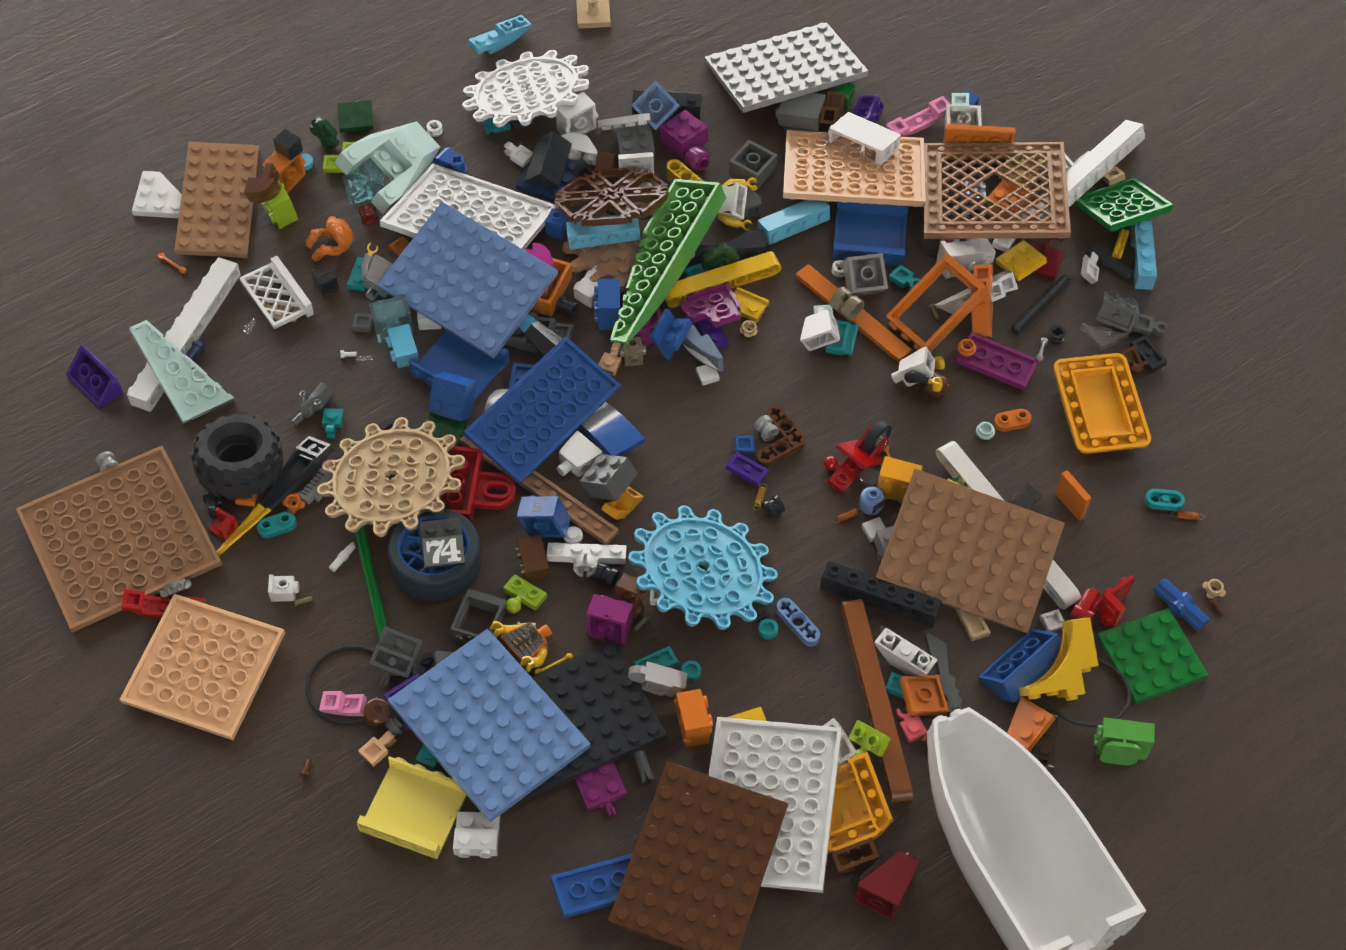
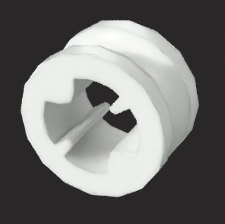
M432 120L427 123V133L431 137H438L442 134L443 130L440 121Z
M837 260L832 265L831 272L835 277L841 278L845 276L843 260Z

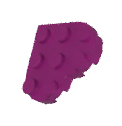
M727 282L699 291L698 293H693L687 296L686 301L681 304L683 315L690 319L692 323L707 319L714 327H721L723 324L738 321L741 318L740 303Z

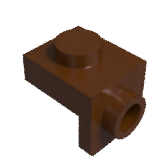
M1135 345L1118 352L1126 357L1130 371L1133 374L1144 370L1143 366L1148 364L1147 360L1142 362Z

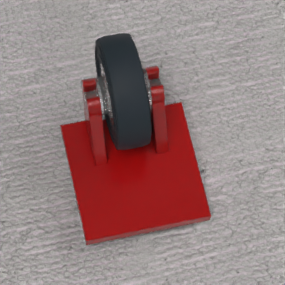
M881 420L874 426L869 427L859 440L855 439L838 444L836 448L841 451L844 457L856 462L855 464L859 468L868 469L883 464L884 459L879 456L890 441L889 436L892 426L886 421Z

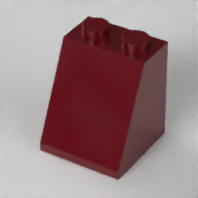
M899 851L860 881L854 901L894 921L916 876L920 861L910 853Z

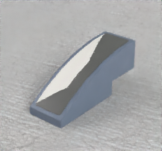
M692 325L682 342L684 347L703 364L720 372L724 371L723 357L708 334L701 336L695 326Z

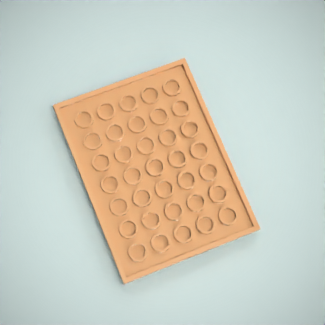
M787 130L783 198L924 207L926 202L924 138L901 137L899 149L882 165L875 163L876 151L845 137L839 136L835 141L829 143L828 132Z

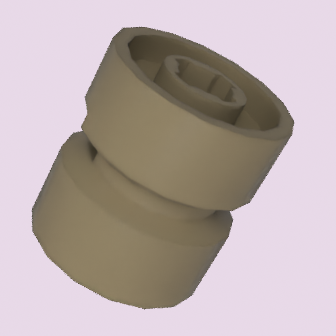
M841 287L831 297L830 306L839 312L841 311V314L848 320H853L862 311L864 301L855 295L853 296V293L846 287Z

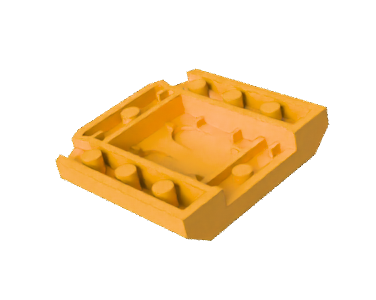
M868 752L849 758L848 763L838 766L828 853L870 837L873 840L877 839L894 821Z

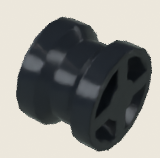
M777 495L772 496L771 500H765L761 503L762 509L769 519L774 518L777 513L781 514L785 511L784 504Z

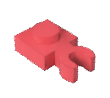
M907 707L905 708L907 714L901 713L898 708L896 716L902 721L899 727L907 742L911 743L923 738L927 730L920 717H909Z

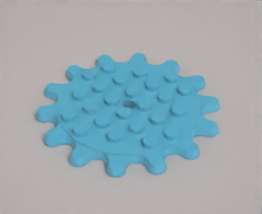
M683 505L678 509L679 517L677 519H669L660 512L654 513L652 515V523L655 525L656 530L647 531L642 528L635 530V540L642 544L645 549L630 552L628 556L629 562L645 570L646 574L637 578V587L643 591L654 590L660 595L657 601V609L660 612L664 613L672 608H677L684 612L685 622L690 627H694L699 623L700 618L705 617L713 620L718 629L725 630L731 624V615H737L746 622H752L757 617L752 603L757 602L768 605L773 601V594L766 590L762 583L774 581L778 573L775 569L761 564L760 558L766 556L769 549L765 544H751L746 540L745 535L749 531L746 524L737 523L732 527H728L722 523L721 513L716 509L709 510L706 517L699 518L693 514L690 507ZM698 565H703L705 568H707V570L705 571Z

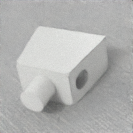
M817 308L816 314L805 318L800 341L809 351L840 341L837 320L826 308Z
M576 431L559 451L561 464L556 469L562 476L571 471L577 477H580L592 466L595 459L600 454H603V451L579 431Z

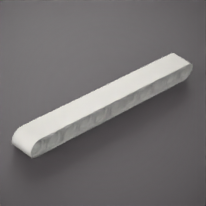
M951 441L936 449L938 460L953 478L959 477L957 483L964 486L966 482L970 489L1003 500L955 441ZM1052 560L1043 588L1058 607L1065 610L1080 601L1081 594L1056 562Z

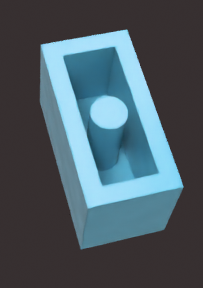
M409 324L387 329L388 337L385 338L388 348L392 347V351H390L392 362L396 361L398 368L409 366V361L418 363V352Z

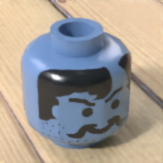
M878 487L865 488L860 496V509L867 515L879 514L884 508V492Z

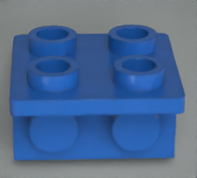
M669 309L664 310L650 335L666 360H670L674 351H678L693 324L690 319L674 318Z

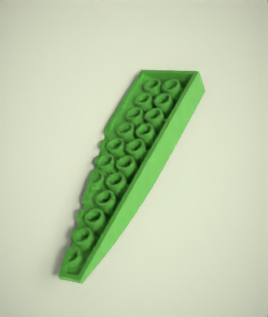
M674 179L668 189L667 200L655 210L644 228V237L639 244L640 250L636 254V263L633 265L626 286L627 293L622 299L623 306L619 309V319L615 322L610 338L611 342L628 344L671 291L726 200L720 183Z

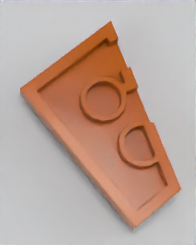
M1021 696L1007 734L1030 752L1055 721V717Z

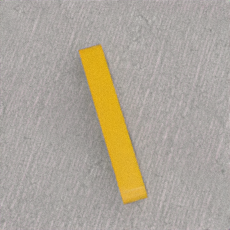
M766 252L679 280L664 300L668 307L674 308L683 304L686 301V297L693 293H698L726 282L733 289L773 276L781 271L782 266L774 252Z

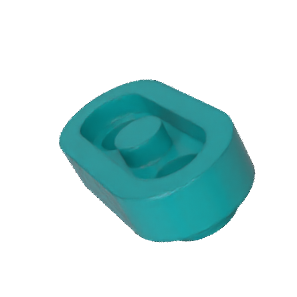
M1150 489L1146 493L1144 501L1151 509L1178 511L1183 507L1185 498L1178 491Z
M282 512L260 520L257 524V530L262 538L269 539L292 531L296 527L297 522L291 512Z

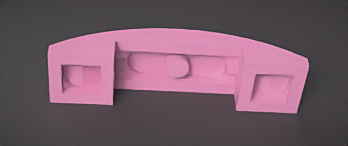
M941 96L929 102L928 108L906 119L899 117L887 123L886 127L891 131L901 134V137L915 134L943 118L946 105L950 103L944 96Z

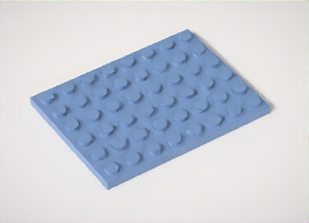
M441 202L377 286L494 359L557 276L558 270L444 202Z
M488 629L388 699L391 707L489 822H492L591 747L590 742Z

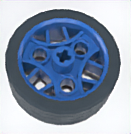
M444 508L443 513L439 515L432 512L420 514L417 518L418 527L413 531L405 528L404 524L398 523L389 537L388 555L392 576L396 584L405 593L423 601L437 602L462 594L475 582L481 568L480 542L474 525L465 516ZM460 518L465 564L425 569L420 540V522ZM416 567L421 568L420 571H417V570H415V569H416Z

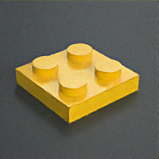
M1024 240L996 258V264L1007 272H1013L1018 282L1047 263L1046 257Z

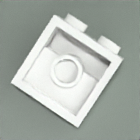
M457 812L453 843L454 855H458L461 858H468L470 856L491 858L492 856H497L500 816L489 822L481 812Z

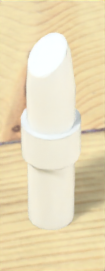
M354 541L338 554L337 558L329 566L331 571L335 572L349 558V555L356 548Z

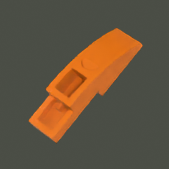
M992 264L974 265L973 275L987 286L989 293L972 310V331L982 337L992 338L993 266Z

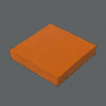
M1066 470L1061 473L1055 494L1077 520L1081 521L1085 518L1091 496Z
M939 675L902 676L899 679L909 717L946 715L949 712Z

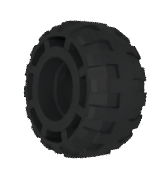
M231 414L232 416L228 417L222 416L217 418L215 422H209L205 425L193 442L194 448L191 449V457L195 475L199 483L207 491L220 498L224 496L228 500H236V498L243 497L244 499L252 498V495L255 494L260 495L266 491L268 486L271 487L276 482L283 468V450L279 435L263 419L258 420L253 415ZM237 456L251 457L241 462H226Z

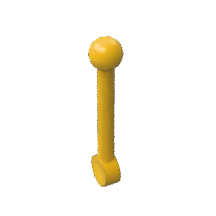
M567 653L564 658L547 667L536 669L535 674L573 658V655Z

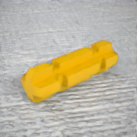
M1120 230L1112 254L1113 258H1122L1130 233L1129 230Z

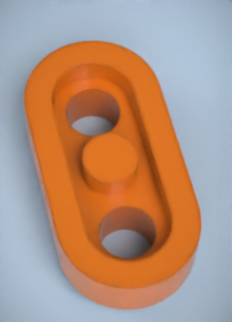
M1025 409L1001 412L995 416L994 427L1001 432L1023 429L1030 425L1032 417L1030 412Z

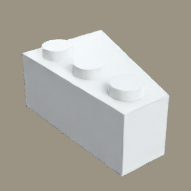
M972 238L961 242L959 239H954L952 243L940 241L936 263L948 253L971 272L974 270V265H989L993 263L996 251L989 240L985 238ZM947 269L942 273L945 279L955 277Z

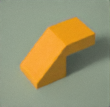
M628 486L617 501L604 503L601 510L616 520L623 519L642 501L644 496Z

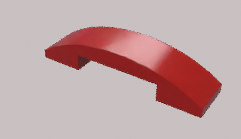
M124 589L121 609L142 616L161 619L172 599L144 595L145 591ZM186 596V598H189V599H192V600H195V601H198V602H201V603H206V599H205V598H197V597H188V596Z

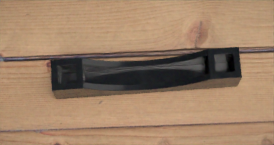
M764 230L746 231L738 238L725 242L727 246L737 250L739 260L767 252ZM718 244L699 245L695 251V257L690 259L688 264L703 263L702 255L717 247Z

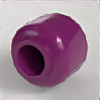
M693 146L687 150L684 161L692 170L700 172L709 166L710 156L701 147Z

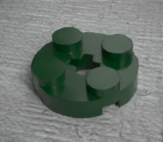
M317 116L311 122L312 126L309 128L311 133L318 137L324 149L335 148L340 144V139L337 140L336 138L338 135L336 129L327 119L322 120L320 119L322 116Z
M720 243L717 247L702 255L706 271L729 265L739 260L737 250L727 246L726 243Z

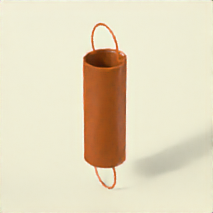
M854 508L837 516V520L839 523H842L857 516L859 513Z
M1178 511V516H1175L1182 519H1199V513Z

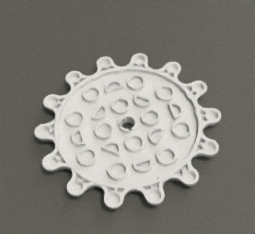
M550 50L541 57H533L531 52H524L520 55V59L515 62L501 59L496 62V70L492 72H478L475 77L480 83L468 86L463 90L467 97L473 98L463 102L462 105L466 111L478 110L473 114V118L477 122L494 118L493 123L496 127H503L511 120H519L521 125L527 126L531 124V120L539 115H545L548 118L555 117L557 115V107L561 105H575L578 101V96L574 93L586 90L589 87V80L579 79L588 74L589 67L587 65L574 67L577 63L576 55L557 59V51Z

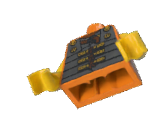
M498 621L492 623L489 629L495 630L493 635L495 637L502 635V645L525 671L530 672L531 668L543 665L548 653L546 638L552 635V631L546 624L537 630L529 622L516 625H503Z

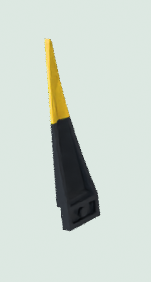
M308 436L293 451L276 482L268 489L242 524L216 551L218 556L322 466L321 462L327 459L334 451L332 445Z

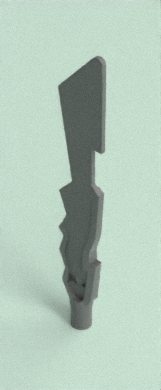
M927 633L926 640L931 656L937 659L936 663L940 673L939 679L947 700L948 713L950 715L956 709L963 710L961 707L962 699L959 696L960 691L955 687L956 678L949 674L946 643Z

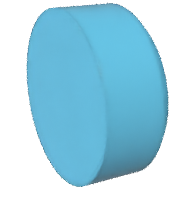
M303 153L302 158L306 161L304 168L309 170L314 165L313 158L310 154Z

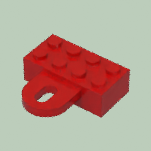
M454 446L447 452L449 455L464 456L465 464L462 468L450 474L451 477L461 481L460 490L458 492L445 493L439 498L444 503L445 509L456 511L473 523L475 508L500 510L508 507L516 497L514 481L502 473L483 472L484 458L483 452L480 449ZM491 488L507 490V493L499 495L490 494L487 491Z

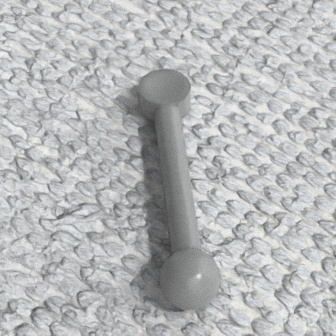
M1041 338V348L1036 356L1038 361L1043 360L1044 347L1048 343L1047 338Z

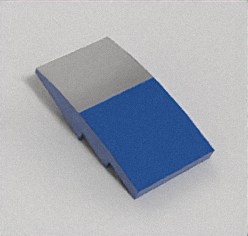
M607 402L579 427L589 441L593 444L595 443L600 450L605 451L608 455L623 456L645 443V438Z

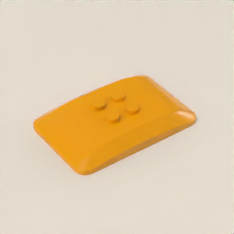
M1119 353L1059 359L1055 362L1054 373L1074 443L1081 453L1090 454L1143 448L1150 444L1151 435L1125 356Z

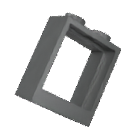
M468 589L450 628L452 639L459 643H468L478 636V634L461 630L471 606L495 613L496 616L493 622L498 621L501 623L507 611L506 600Z

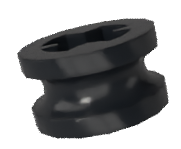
M1059 325L1052 326L1048 334L1049 340L1055 344L1062 343L1065 339L1066 330Z

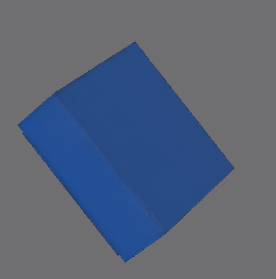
M754 435L735 436V453L754 455Z

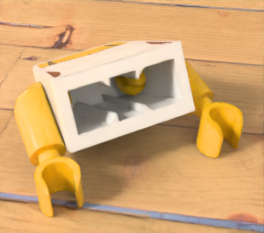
M749 178L748 181H745V179H729L722 185L726 200L720 208L717 217L724 224L736 228L740 226L745 231H751V229H746L745 226L746 224L753 225L750 220H745L744 222H741V220L744 219L748 187L751 191L758 189L756 185H751L752 183H757L755 178Z

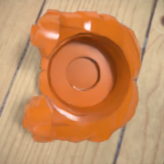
M331 216L326 221L325 229L311 230L305 245L311 249L319 236L334 239L338 243V246L335 247L323 244L320 248H317L312 255V259L318 262L325 255L339 256L348 250L354 236L349 224L344 219H337Z

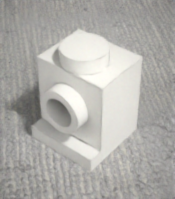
M269 575L268 593L271 602L294 601L296 593H299V582L295 581L294 576Z

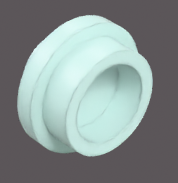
M982 422L976 428V435L983 440H989L995 434V429L989 422Z

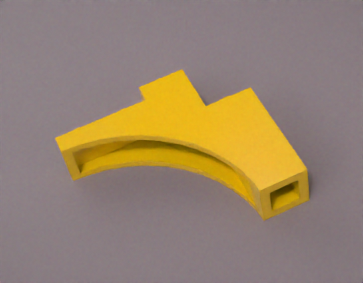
M1090 617L1062 621L1063 635L1057 658L1051 668L1039 680L1019 688L1020 696H1028L1030 700L1041 698V694L1046 693V696L1057 695V698L1065 697L1066 701L1078 699V695L1085 694L1082 673L1090 672L1091 667L1099 666Z

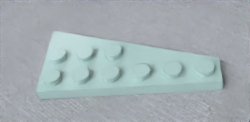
M147 320L129 327L130 333L183 424L234 401V397L230 393L228 394L222 389L221 385L217 382L215 383L203 369L186 354L184 355L180 352L177 346L173 343L171 344Z

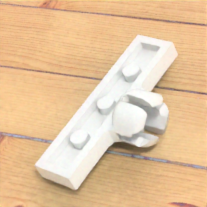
M548 543L546 557L549 562H571L574 564L573 569L578 576L583 577L584 571H587V577H590L595 573L597 565L601 562L605 564H625L626 545Z

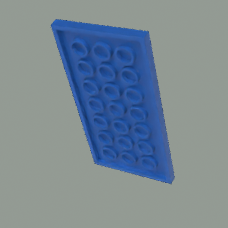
M565 336L464 431L463 435L514 481L521 485L620 388L621 384Z

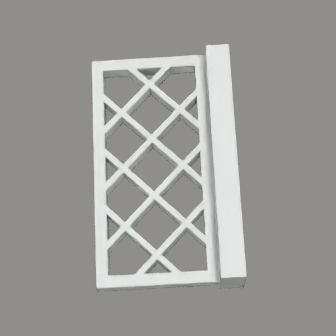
M278 256L271 258V263L239 278L273 329L303 315H306L307 318L314 315L312 303ZM269 270L273 272L272 277L263 276ZM250 279L257 280L255 285L248 284L246 281ZM261 280L268 281V287L259 286ZM273 282L281 284L280 289L271 287L273 285ZM257 290L265 291L264 297L256 296ZM270 292L278 294L276 299L268 298ZM282 294L289 295V301L280 300ZM266 302L274 303L272 309L265 308L264 305ZM278 304L285 305V311L276 310ZM290 307H297L299 311L292 313L289 312ZM274 314L283 316L282 319L276 322L273 320Z

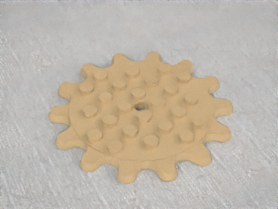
M400 417L395 420L393 427L389 430H381L375 423L367 425L365 428L366 436L361 441H353L350 438L343 439L339 444L340 448L344 451L343 457L338 460H327L322 465L325 472L333 474L330 481L320 484L317 488L318 494L322 497H334V501L325 509L326 515L330 518H336L343 514L349 515L345 523L348 531L352 533L357 532L362 526L372 524L373 532L379 537H384L393 524L402 523L405 528L413 531L418 527L417 518L420 514L424 512H432L436 515L443 513L445 505L439 498L445 493L458 492L460 490L461 481L451 477L450 474L462 468L465 464L464 456L449 455L447 453L455 446V436L449 434L441 438H435L432 436L436 428L434 422L427 421L418 429H410L407 418ZM391 475H396L394 478H391V480H389V477Z

